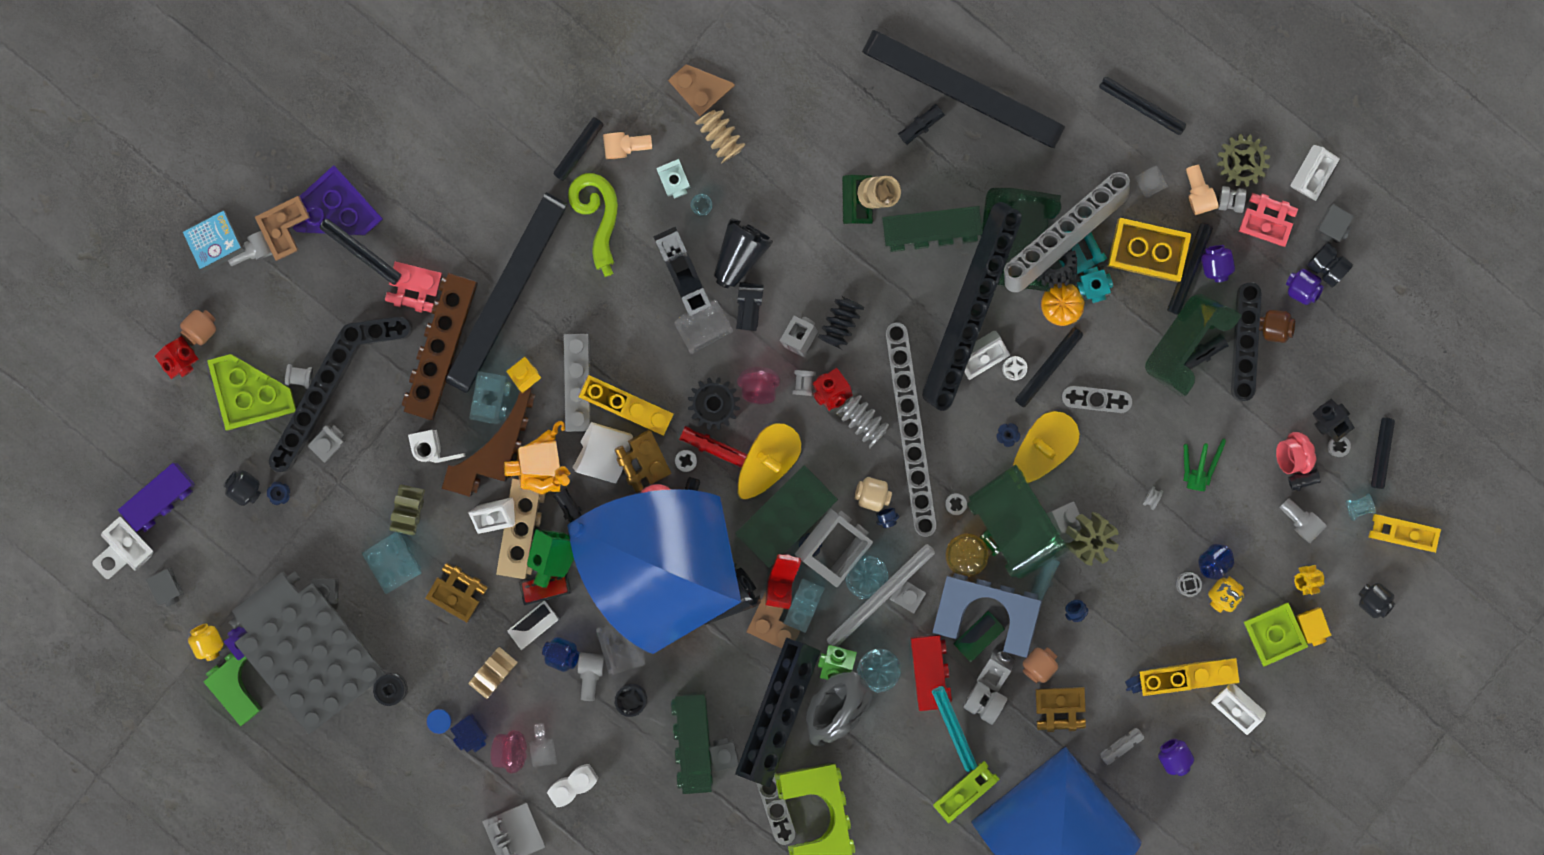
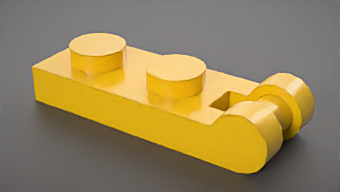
M1373 514L1372 521H1374L1373 530L1369 532V538L1436 553L1441 529ZM1384 524L1391 525L1389 534L1382 533Z

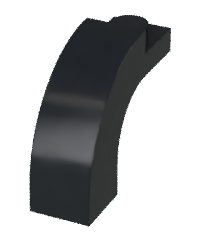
M676 227L653 236L689 316L711 307L708 296Z

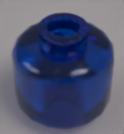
M1220 544L1209 546L1198 559L1201 573L1213 580L1223 578L1234 566V557L1230 548Z
M555 637L550 642L547 641L542 650L545 664L561 672L574 669L579 660L580 652L577 651V645L561 637Z

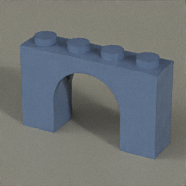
M954 573L953 577L947 576L932 633L958 639L967 607L976 599L982 597L993 598L1005 606L1010 618V626L1003 652L1027 658L1043 600L1038 599V594L1024 591L1023 595L1014 593L1015 588L1001 585L1000 589L990 587L991 582L977 579L976 583L967 581L968 576Z

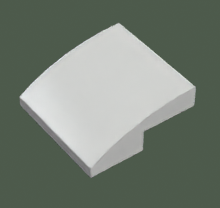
M591 422L580 442L583 449L573 465V469L577 473L617 483L623 467L619 466L616 460L618 457L614 449L623 446L626 452L630 451L628 441L633 438L632 434Z

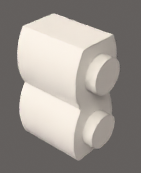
M590 764L581 765L569 777L556 781L550 787L547 794L556 807L565 806L577 794L590 790L596 784L598 776Z

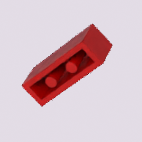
M939 634L911 637L918 710H937L939 708L932 694L934 688L943 686L950 702H952L951 688H946L945 678H949L948 663L943 664L942 654H947L945 639L940 640Z

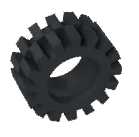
M1071 248L1058 259L1065 263L1063 268L1057 270L1048 268L1036 278L1038 282L1042 280V285L1044 286L1049 283V288H1054V284H1057L1058 288H1062L1063 282L1066 286L1069 285L1070 280L1073 281L1075 275H1077L1075 250L1072 251Z

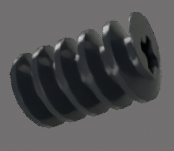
M843 296V299H835L834 301L839 308L830 309L835 317L826 318L831 325L822 326V329L827 334L818 335L820 340L841 349L839 345L848 344L843 337L852 336V333L847 328L856 327L852 318L860 319L861 317L856 310H864L865 308Z

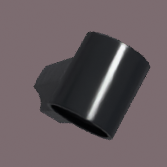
M739 283L737 299L739 307L736 329L757 331L759 307L762 305L763 284Z

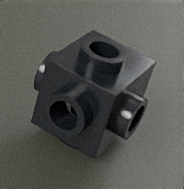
M1332 399L1312 413L1317 421L1314 425L1322 435L1327 433L1335 443L1355 429L1348 417L1350 413L1342 403L1337 405Z

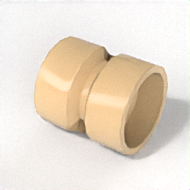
M892 176L870 177L860 183L857 194L859 201L866 208H886L894 206L901 196V188L898 181Z

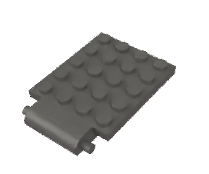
M282 571L234 608L232 612L235 618L229 623L234 629L242 625L247 631L245 635L234 642L235 645L307 733L310 734L374 685L376 680L386 675V673L313 582L302 591H299L294 585L301 579L299 575L294 571L287 576Z

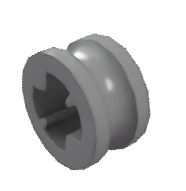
M1346 437L1338 441H1344L1345 446H1343L1345 450L1342 453L1339 450H1333V446L1336 445L1333 444L1334 441L1332 439L1328 441L1327 448L1332 456L1343 457L1349 453L1351 444Z
M1152 486L1142 505H1150V509L1154 510L1164 491H1156L1155 487Z
M958 493L949 495L945 501L946 510L953 515L962 514L967 508L965 497ZM956 497H959L962 500L960 502L963 506L962 509L959 511L957 508L956 511L950 509L952 506L950 500L952 498L956 500Z

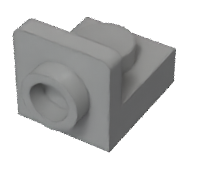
M325 425L322 428L323 430L307 445L324 463L346 442L342 439L344 434L335 425L332 427Z
M906 581L889 599L914 614L926 592Z
M994 649L989 660L978 675L977 681L998 692L1012 671L1015 660L1008 653Z

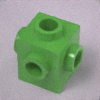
M829 645L826 654L821 653L818 664V667L822 668L820 678L828 680L835 674L852 672L857 652Z

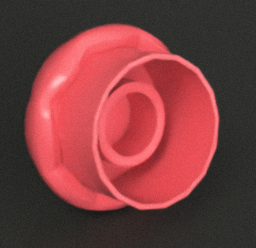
M1292 432L1287 436L1286 440L1279 442L1277 445V462L1284 473L1292 474L1299 472L1307 474L1313 469L1316 463L1314 445L1310 442L1308 436L1300 432Z

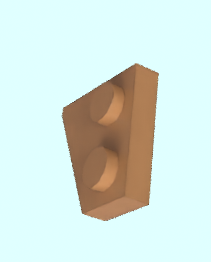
M687 64L668 80L700 117L735 87L730 81Z

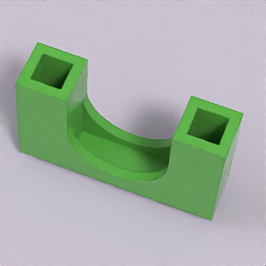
M231 652L224 658L227 661L220 668L216 665L206 673L208 678L203 682L236 722L242 726L259 713L262 707L247 691L242 681V669L247 658L243 657L241 660H237Z

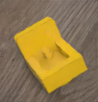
M526 357L506 371L522 393L541 379L536 368Z

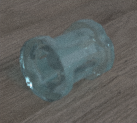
M1365 494V497L1354 501H1345L1352 521L1357 520V517L1376 513L1370 494Z

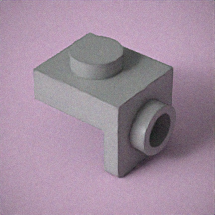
M1074 501L1040 516L1043 529L1047 532L1049 538L1065 533L1068 526L1075 528L1080 525L1079 521L1076 520V516L1080 514Z

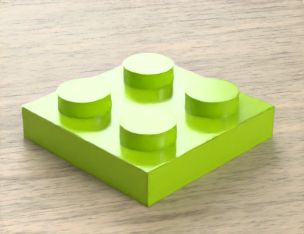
M1288 602L1243 622L1263 667L1308 647Z

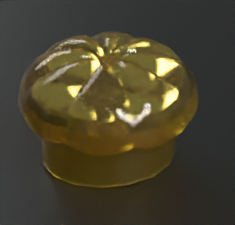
M966 533L954 537L949 542L945 558L948 567L954 573L971 577L984 570L989 560V551L986 543L980 537Z

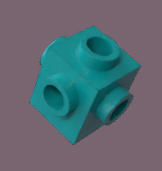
M1098 267L1084 270V275L1079 277L1080 282H1077V288L1080 294L1085 297V301L1092 299V302L1096 303L1106 300V295L1111 293L1110 288L1113 287L1110 273L1105 274V270L1098 271ZM1093 280H1098L1100 282L1099 289H1094L1091 284Z

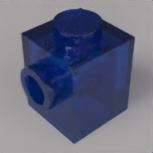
M472 713L450 729L455 736L453 741L461 751L465 749L467 753L470 750L476 753L486 745L484 740L489 737Z

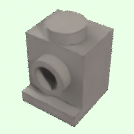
M793 316L780 339L784 348L805 358L810 345L818 333L814 326L815 322L804 316L802 319ZM801 334H804V336L802 337V339L799 340V339H798L799 336H800Z

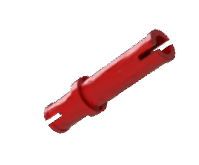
M687 426L684 427L679 439L699 448L698 451L700 452L705 451L741 468L748 455L710 438V435L707 433L705 435Z

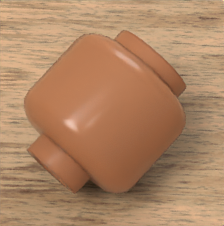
M193 310L181 322L180 328L182 331L180 334L192 346L195 344L203 345L216 332V327L213 323L215 318L206 310L203 313L199 310Z
M1048 647L1045 650L1035 648L1023 660V672L1036 684L1039 681L1046 683L1059 668L1058 663L1055 661L1058 656Z

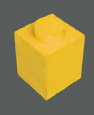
M1317 607L1295 615L1307 644L1312 643L1313 646H1317L1327 642L1326 637L1331 636L1321 608Z

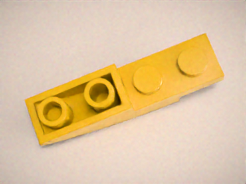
M590 375L587 376L578 395L581 399L663 436L674 415L665 409Z
M1236 658L1140 671L1143 696L1240 683Z

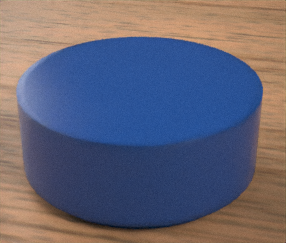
M436 709L427 717L428 728L436 734L446 732L452 723L450 714L443 709Z

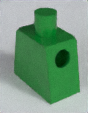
M536 529L527 565L537 571L533 583L547 588L551 576L564 577L567 574L574 557L568 534Z

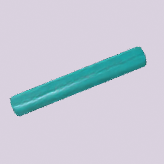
M944 687L934 688L932 694L965 771L970 772L977 767V764Z

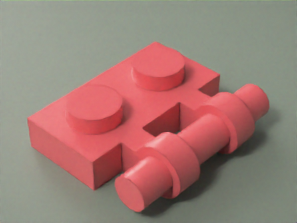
M1252 192L1249 202L1258 204L1255 211L1246 208L1239 232L1286 247L1293 223L1284 220L1286 214L1295 217L1298 208L1290 206V203L1286 201L1279 202L1270 199L1269 195L1263 193L1258 195ZM1265 208L1278 211L1277 218L1264 214Z
M395 261L393 268L402 277L395 285L389 282V285L398 287L396 294L387 292L385 301L394 303L396 307L406 306L414 308L416 312L422 313L426 311L431 313L434 303L426 302L427 295L437 297L443 273ZM406 289L419 292L418 299L406 297Z

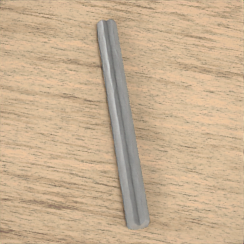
M928 544L924 545L827 638V642L832 646L838 647L935 554L934 549Z

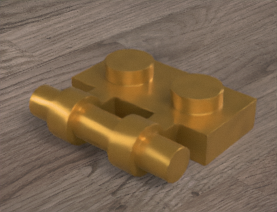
M650 430L628 441L632 450L626 452L623 446L614 449L618 457L616 460L619 466L623 467L627 475L626 480L629 485H632L635 492L644 489L641 483V479L644 477L651 485L671 474ZM635 458L641 467L637 471H635L631 463Z
M446 563L442 571L449 575L447 581L437 577L425 599L468 623L480 602L472 597L473 593L477 591L484 595L488 586L482 584L479 578H472L463 573L460 567H453ZM456 580L468 586L465 592L453 586Z
M1084 687L1035 689L1036 713L1046 714V720L1037 721V730L1054 732V730L1058 729L1076 731V729L1086 728L1085 719H1076V712H1086ZM1054 713H1068V719L1054 720Z

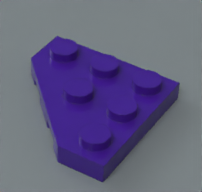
M333 165L300 195L310 218L292 228L296 232L326 234L319 227L327 218L349 235L366 236L384 219L337 167Z

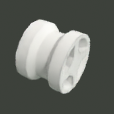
M1013 356L1004 362L1002 370L1006 378L1016 381L1026 375L1028 367L1023 358Z

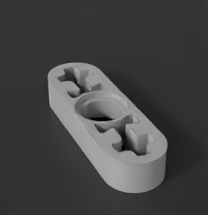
M1069 386L1063 390L1061 395L1064 405L1070 408L1124 413L1132 406L1131 396L1124 391ZM1071 390H1075L1076 395L1084 396L1083 390L1088 391L1085 398L1086 406L1081 405L1083 400H1075L1074 404H1070V399H1066V394H1070ZM1095 392L1101 393L1104 398L1103 404L1099 407H1095L1090 403V396ZM1107 393L1112 394L1110 399H1119L1120 395H1123L1124 400L1128 402L1127 405H1123L1122 409H1118V404L1110 403L1111 408H1106L1108 403Z

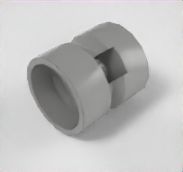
M977 681L962 708L972 714L979 713L982 720L993 725L1008 698L996 691L991 693L990 687ZM982 698L987 700L984 706L980 704Z

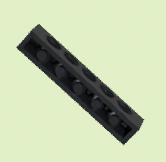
M786 637L735 775L770 788L821 650Z

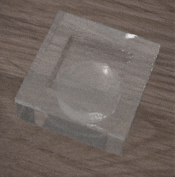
M1157 165L1135 177L1145 198L1168 187Z

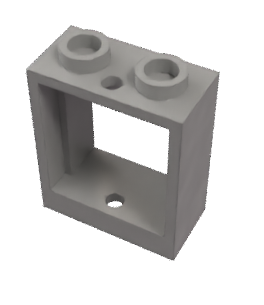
M830 509L796 551L795 555L835 587H838L873 541L867 537L869 532L861 525L857 524L854 527L850 524L852 519L843 511L837 514L834 510ZM839 522L856 537L832 568L829 569L812 555Z

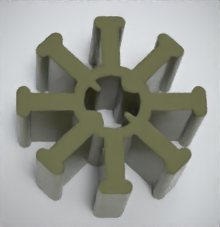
M399 485L398 494L394 501L395 507L391 514L390 531L413 536L416 534L417 524H419L421 518L420 512L424 504L425 489Z
M1095 512L1091 513V520L1083 514L1076 516V520L1079 521L1081 526L1080 530L1073 529L1071 526H1068L1066 529V534L1074 539L1070 543H1066L1067 549L1086 565L1090 566L1093 565V558L1102 564L1109 560L1104 554V547L1116 552L1119 546L1110 538L1119 534L1117 528Z

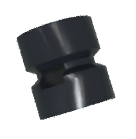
M1327 242L1312 257L1307 266L1317 274L1323 273L1322 280L1333 288L1349 272L1353 264L1344 256L1337 257L1336 248Z
M388 673L381 676L373 686L375 699L384 706L398 704L408 693L407 681L398 673Z
M626 684L619 689L615 696V707L621 715L626 717L637 716L644 710L647 704V694L637 684Z

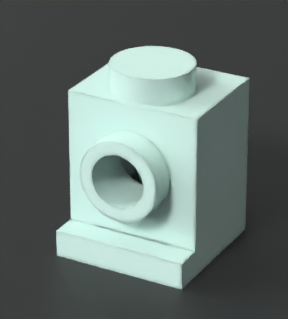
M679 159L656 168L668 197L673 195L675 199L687 194L686 189L691 187ZM672 175L678 176V183L671 184L669 181Z

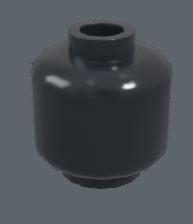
M244 470L233 471L223 486L226 488L225 495L240 506H245L249 502L254 504L261 494L258 490L260 486L259 480Z
M1374 583L1372 586L1366 584L1358 594L1361 597L1359 601L1360 608L1372 618H1385L1396 605L1393 602L1394 594L1381 583Z

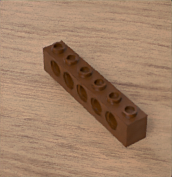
M448 273L447 277L442 278L439 286V291H442L440 300H435L431 312L435 314L432 324H427L424 337H427L425 347L420 346L417 354V360H420L417 370L413 369L409 379L412 387L410 393H405L402 401V406H405L404 412L434 421L446 384L445 381L450 372L478 282ZM452 293L458 294L460 298L459 304L455 307H450L447 302L448 296ZM445 316H449L452 319V326L448 330H443L440 327V320ZM438 339L445 343V348L441 353L434 352L432 347L434 341ZM430 362L437 365L438 370L434 376H428L425 372V367ZM423 385L430 389V395L426 399H421L418 396V389Z

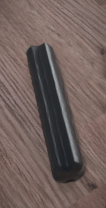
M596 117L591 119L555 169L554 176L562 181L566 179L604 125L602 121Z
M1383 417L1381 419L1371 487L1384 489L1395 425L1393 418Z

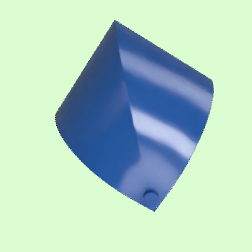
M681 489L638 493L605 503L567 525L573 557L580 577L592 600L604 617L620 634L637 647L649 653H656L741 603L720 496L702 491Z
M1066 746L971 821L994 855H1135L1142 843Z

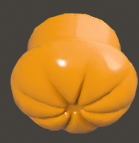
M1064 282L1062 283V288H1058L1057 284H1054V288H1048L1041 299V309L1048 321L1059 326H1067L1076 322L1081 317L1085 307L1084 297L1080 294L1079 289L1073 284L1066 286Z

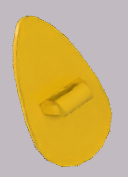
M1053 411L1043 414L1036 420L1024 438L1014 459L1012 481L1015 484H1026L1041 478L1074 452L1079 443L1080 433L1072 417L1063 412Z
M775 423L767 426L759 433L740 471L738 480V496L740 498L749 499L763 493L795 464L801 453V440L799 434L792 427L786 424Z

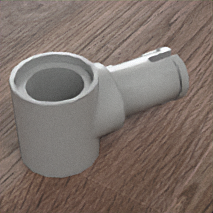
M262 231L247 237L248 241L244 242L243 245L245 252L228 260L231 266L249 258L260 260L272 255Z
M1290 498L1279 507L1295 522L1293 524L1296 527L1294 530L1309 544L1327 527L1313 512H1304Z
M580 652L578 674L582 678L581 700L595 701L596 683L603 674L604 654Z

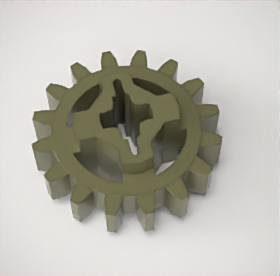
M1242 134L1238 135L1237 141L1232 137L1229 138L1230 145L1222 144L1221 147L1225 151L1224 153L1220 152L1217 154L1218 157L1222 158V161L1218 162L1217 166H1223L1224 169L1220 172V175L1227 174L1226 182L1235 180L1236 187L1241 182L1244 183L1245 187H1248L1250 180L1257 184V176L1264 178L1266 175L1262 170L1269 169L1270 165L1265 163V160L1269 159L1270 155H1264L1263 153L1267 146L1260 148L1261 140L1258 139L1253 142L1252 135H1248L1246 140L1243 139ZM1238 145H1248V148L1246 150L1241 151L1237 148L1235 149L1234 147ZM1256 152L1259 156V166L1255 163L1254 159ZM1246 155L1248 157L1246 161L1249 163V166L1247 164L1240 166L1241 160L1238 156L1243 157ZM1228 156L1232 159L1233 167L1231 170L1228 166ZM1241 171L1252 173L1251 176L1247 177L1238 176Z

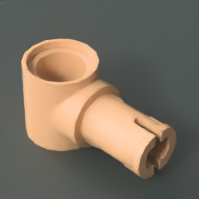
M624 132L603 135L606 159L625 158L627 154H631V151L652 149L651 135L629 137Z
M1195 165L1186 168L1192 188L1189 201L1194 215L1218 209L1213 188H1209V185L1205 184L1200 166Z

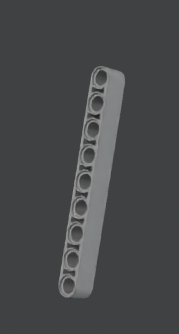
M892 323L887 327L885 336L915 531L919 535L928 537L936 530V519L908 332L903 324ZM893 327H899L903 330L901 340L896 341L890 337L889 333ZM896 351H903L907 355V360L904 364L898 365L894 362L893 355ZM900 375H907L910 378L911 382L908 388L902 389L897 385V378ZM903 399H911L913 401L914 408L911 412L905 413L901 410L900 403ZM910 422L914 423L918 428L917 434L912 437L904 433L905 425ZM913 446L921 450V457L916 461L910 460L907 455L908 450ZM914 471H922L924 473L925 480L922 484L916 485L912 482L911 475ZM918 495H925L928 498V505L923 509L917 508L915 505V498ZM922 519H929L931 521L932 528L929 532H921L919 530L918 524Z

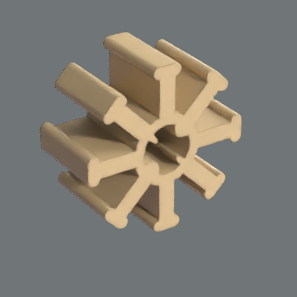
M499 647L468 684L487 699L518 662Z

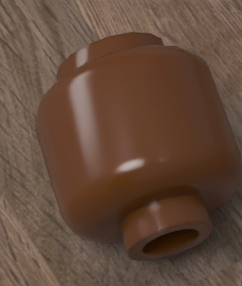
M1269 310L1265 317H1260L1259 331L1263 332V337L1266 341L1285 343L1289 338H1293L1296 321L1287 311Z

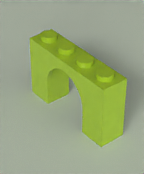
M828 763L775 774L779 799L785 800L814 794L825 801L830 811V823L826 832L816 840L788 846L789 855H852L855 853L854 842L852 839H849L848 830L851 829L850 819L848 815H845L843 807L846 806V797L844 792L840 791L839 782L842 781L839 767L836 768V764Z

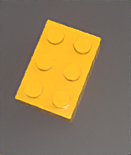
M1119 218L1107 267L1180 282L1191 233Z

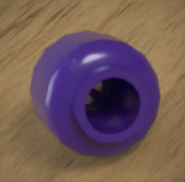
M1224 245L1208 247L1201 257L1204 275L1209 279H1214L1215 282L1227 281L1229 275L1235 272L1232 251L1225 248Z
M1301 269L1296 274L1292 272L1286 282V285L1289 286L1288 295L1304 305H1308L1311 302L1315 303L1324 289V286L1321 285V278L1306 269Z
M1170 739L1161 745L1158 758L1168 774L1183 776L1191 770L1190 767L1194 763V756L1184 741Z

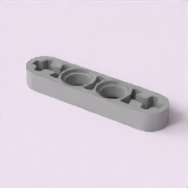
M756 783L775 840L782 845L790 844L795 838V829L786 801L779 799L777 788L774 793L766 794L762 790L763 785ZM778 803L783 806L784 813L782 816L774 817L771 815L770 807ZM787 817L789 822H784L786 830H791L792 833L788 835L789 839L784 840L783 837H778L777 835L781 832L779 824L774 826L773 822L782 821Z

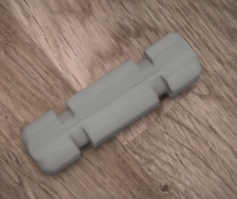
M1137 727L1128 732L1130 735H1124L1110 746L1111 749H1105L1100 753V757L1107 765L1114 762L1116 756L1119 758L1133 748L1135 742L1138 744L1144 739V735Z

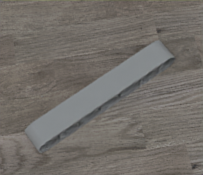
M1123 172L1111 174L1008 262L1004 268L1005 287L1011 292L1024 290L1124 204L1130 196V179L1127 174Z

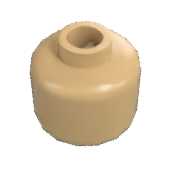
M867 477L863 482H858L854 499L858 500V505L861 508L880 511L884 505H889L892 492L888 491L887 482Z

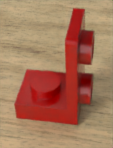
M777 555L766 583L765 605L784 609L790 608L792 583L801 564V558L791 555Z

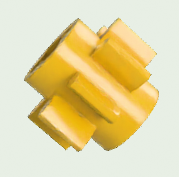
M1316 565L1299 567L1300 573L1294 576L1296 588L1303 591V595L1320 593L1319 587L1325 584L1323 572L1316 569Z

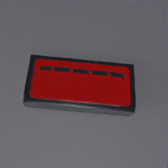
M567 574L564 577L551 576L547 588L534 584L535 578L519 582L524 606L572 593Z

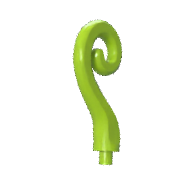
M584 173L575 178L568 190V200L571 207L577 213L583 215L592 214L600 206L599 195L592 193L590 195V202L582 204L579 200V192L586 186H594L602 193L605 201V212L593 241L592 254L596 270L602 269L604 277H608L614 274L611 265L615 262L610 251L609 241L617 217V196L612 185L604 177L594 173Z

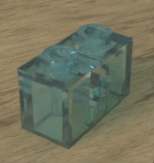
M478 371L469 419L500 424V420H505L507 406L503 404L505 396L510 395L512 382H508L507 376ZM491 391H494L497 401H493L489 405V400H486L485 396L490 395Z
M802 578L783 624L806 633L825 587Z

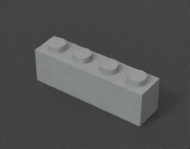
M564 334L565 432L587 431L591 423V403L578 397L587 376H591L590 334Z

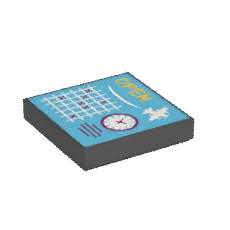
M225 210L182 231L195 263L202 274L245 252Z

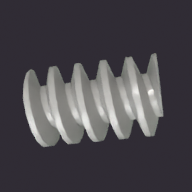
M858 395L852 397L836 414L844 412L842 420L851 419L848 427L858 426L855 434L865 433L862 441L866 442L871 439L869 448H871L886 433L889 424L879 425L882 417L872 418L875 410L866 411L868 403L859 404L862 396Z

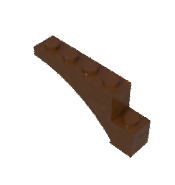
M529 387L523 393L520 391L509 417L486 445L463 462L455 466L448 465L442 489L471 497L473 492H478L481 479L477 478L478 474L504 482L507 481V477L512 478V476L504 475V462L512 461L514 454L518 453V448L522 445L519 436L521 431H526L529 418L525 416L527 409L532 408L536 394H532L533 388Z

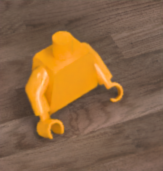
M563 421L556 422L552 431L547 430L534 441L518 448L517 461L504 462V475L519 476L522 489L531 490L541 495L549 491L560 492V485L567 486L570 483L568 477L570 471L565 466L560 467L557 444L554 440L560 425L562 426L561 430H565V423Z

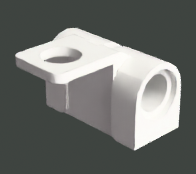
M428 430L408 435L412 454L421 462L431 461L439 463L466 457L465 453L440 458L441 446L437 430ZM424 443H428L431 447V453L428 456H425L421 451Z
M119 517L102 532L101 536L110 546L92 564L105 579H110L127 563L134 571L139 569L153 555V550ZM105 557L114 559L115 567L112 570L102 568L101 561Z

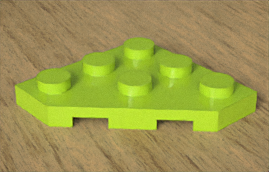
M232 354L207 360L226 431L295 413L296 405L291 388Z

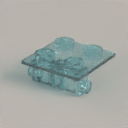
M398 532L391 534L362 552L363 557L385 594L422 574L421 566H418L412 557L414 554L410 553V547L407 548L402 538L403 535H400Z

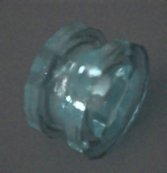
M698 194L693 197L691 209L696 215L705 216L712 210L713 204L709 196ZM701 198L706 199L705 203H709L708 208H703L702 212L697 211L698 207H695V202H700Z

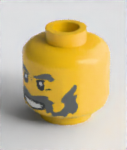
M1230 576L1228 578H1219L1208 592V596L1212 600L1210 605L1220 613L1223 610L1233 612L1244 599V587Z

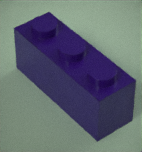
M172 463L121 506L118 511L136 532H141L142 530L147 532L156 524L154 520L162 514L164 517L175 508L172 505L179 498L183 501L193 493L191 488L196 484L178 463Z

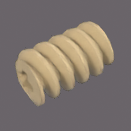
M712 110L695 123L696 125L704 124L700 131L701 133L709 132L705 138L707 141L715 140L711 148H720L716 156L717 158L725 156L721 162L722 164L741 152L745 143L736 144L740 136H731L735 129L734 126L726 128L727 123L730 121L729 118L720 119L724 111L716 112Z

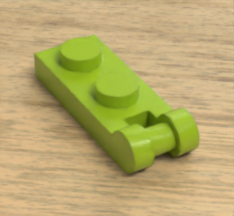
M985 761L978 764L974 770L933 804L948 824L1000 780L996 774H992L989 771V766ZM979 775L985 780L981 786L975 780Z

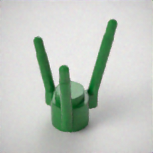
M1226 439L1221 440L1207 475L1206 471L1203 470L1208 444L1204 443L1198 470L1192 469V473H1190L1188 444H1184L1185 473L1183 481L1187 482L1186 488L1205 491L1206 485L1210 486L1212 474L1221 456Z

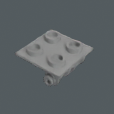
M527 803L482 821L496 855H528L545 848Z

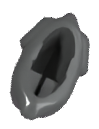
M857 672L835 674L824 683L819 693L813 695L806 712V722L808 724L811 744L823 746L825 742L832 743L837 739L843 738L855 728L861 716L869 707L872 700L871 688L866 680L859 676Z

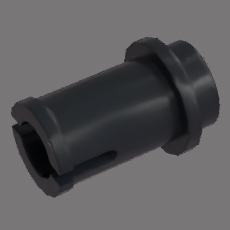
M1314 468L1307 474L1292 473V476L1288 477L1292 491H1300L1303 487L1321 483L1317 468Z

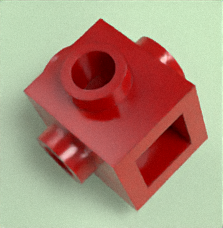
M182 336L165 345L155 355L162 369L171 379L178 375H181L182 378L194 370L192 365L199 360L194 350Z
M838 368L827 374L820 375L813 382L815 389L813 396L820 406L824 404L828 411L842 406L847 399L853 396L850 384Z

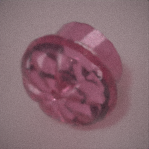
M766 367L748 368L737 379V385L742 388L743 399L754 404L773 402L776 398V388L781 382L779 375Z
M512 730L508 734L496 735L491 747V763L493 767L505 768L511 774L517 773L523 768L527 758V753L525 752L527 744L524 735L516 730Z

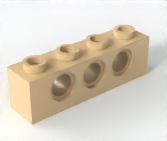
M516 478L512 479L509 496L514 501L515 525L504 528L496 575L527 579V574L532 575L533 569L528 567L527 561L534 538L535 527H540L542 513L538 512L539 504L544 503L546 493L541 495L531 490L522 489L519 479ZM524 498L530 499L533 504L529 512H524L520 508V501ZM519 522H524L528 526L529 530L525 536H520L516 532V525ZM515 546H520L524 550V557L521 560H517L512 556V549Z

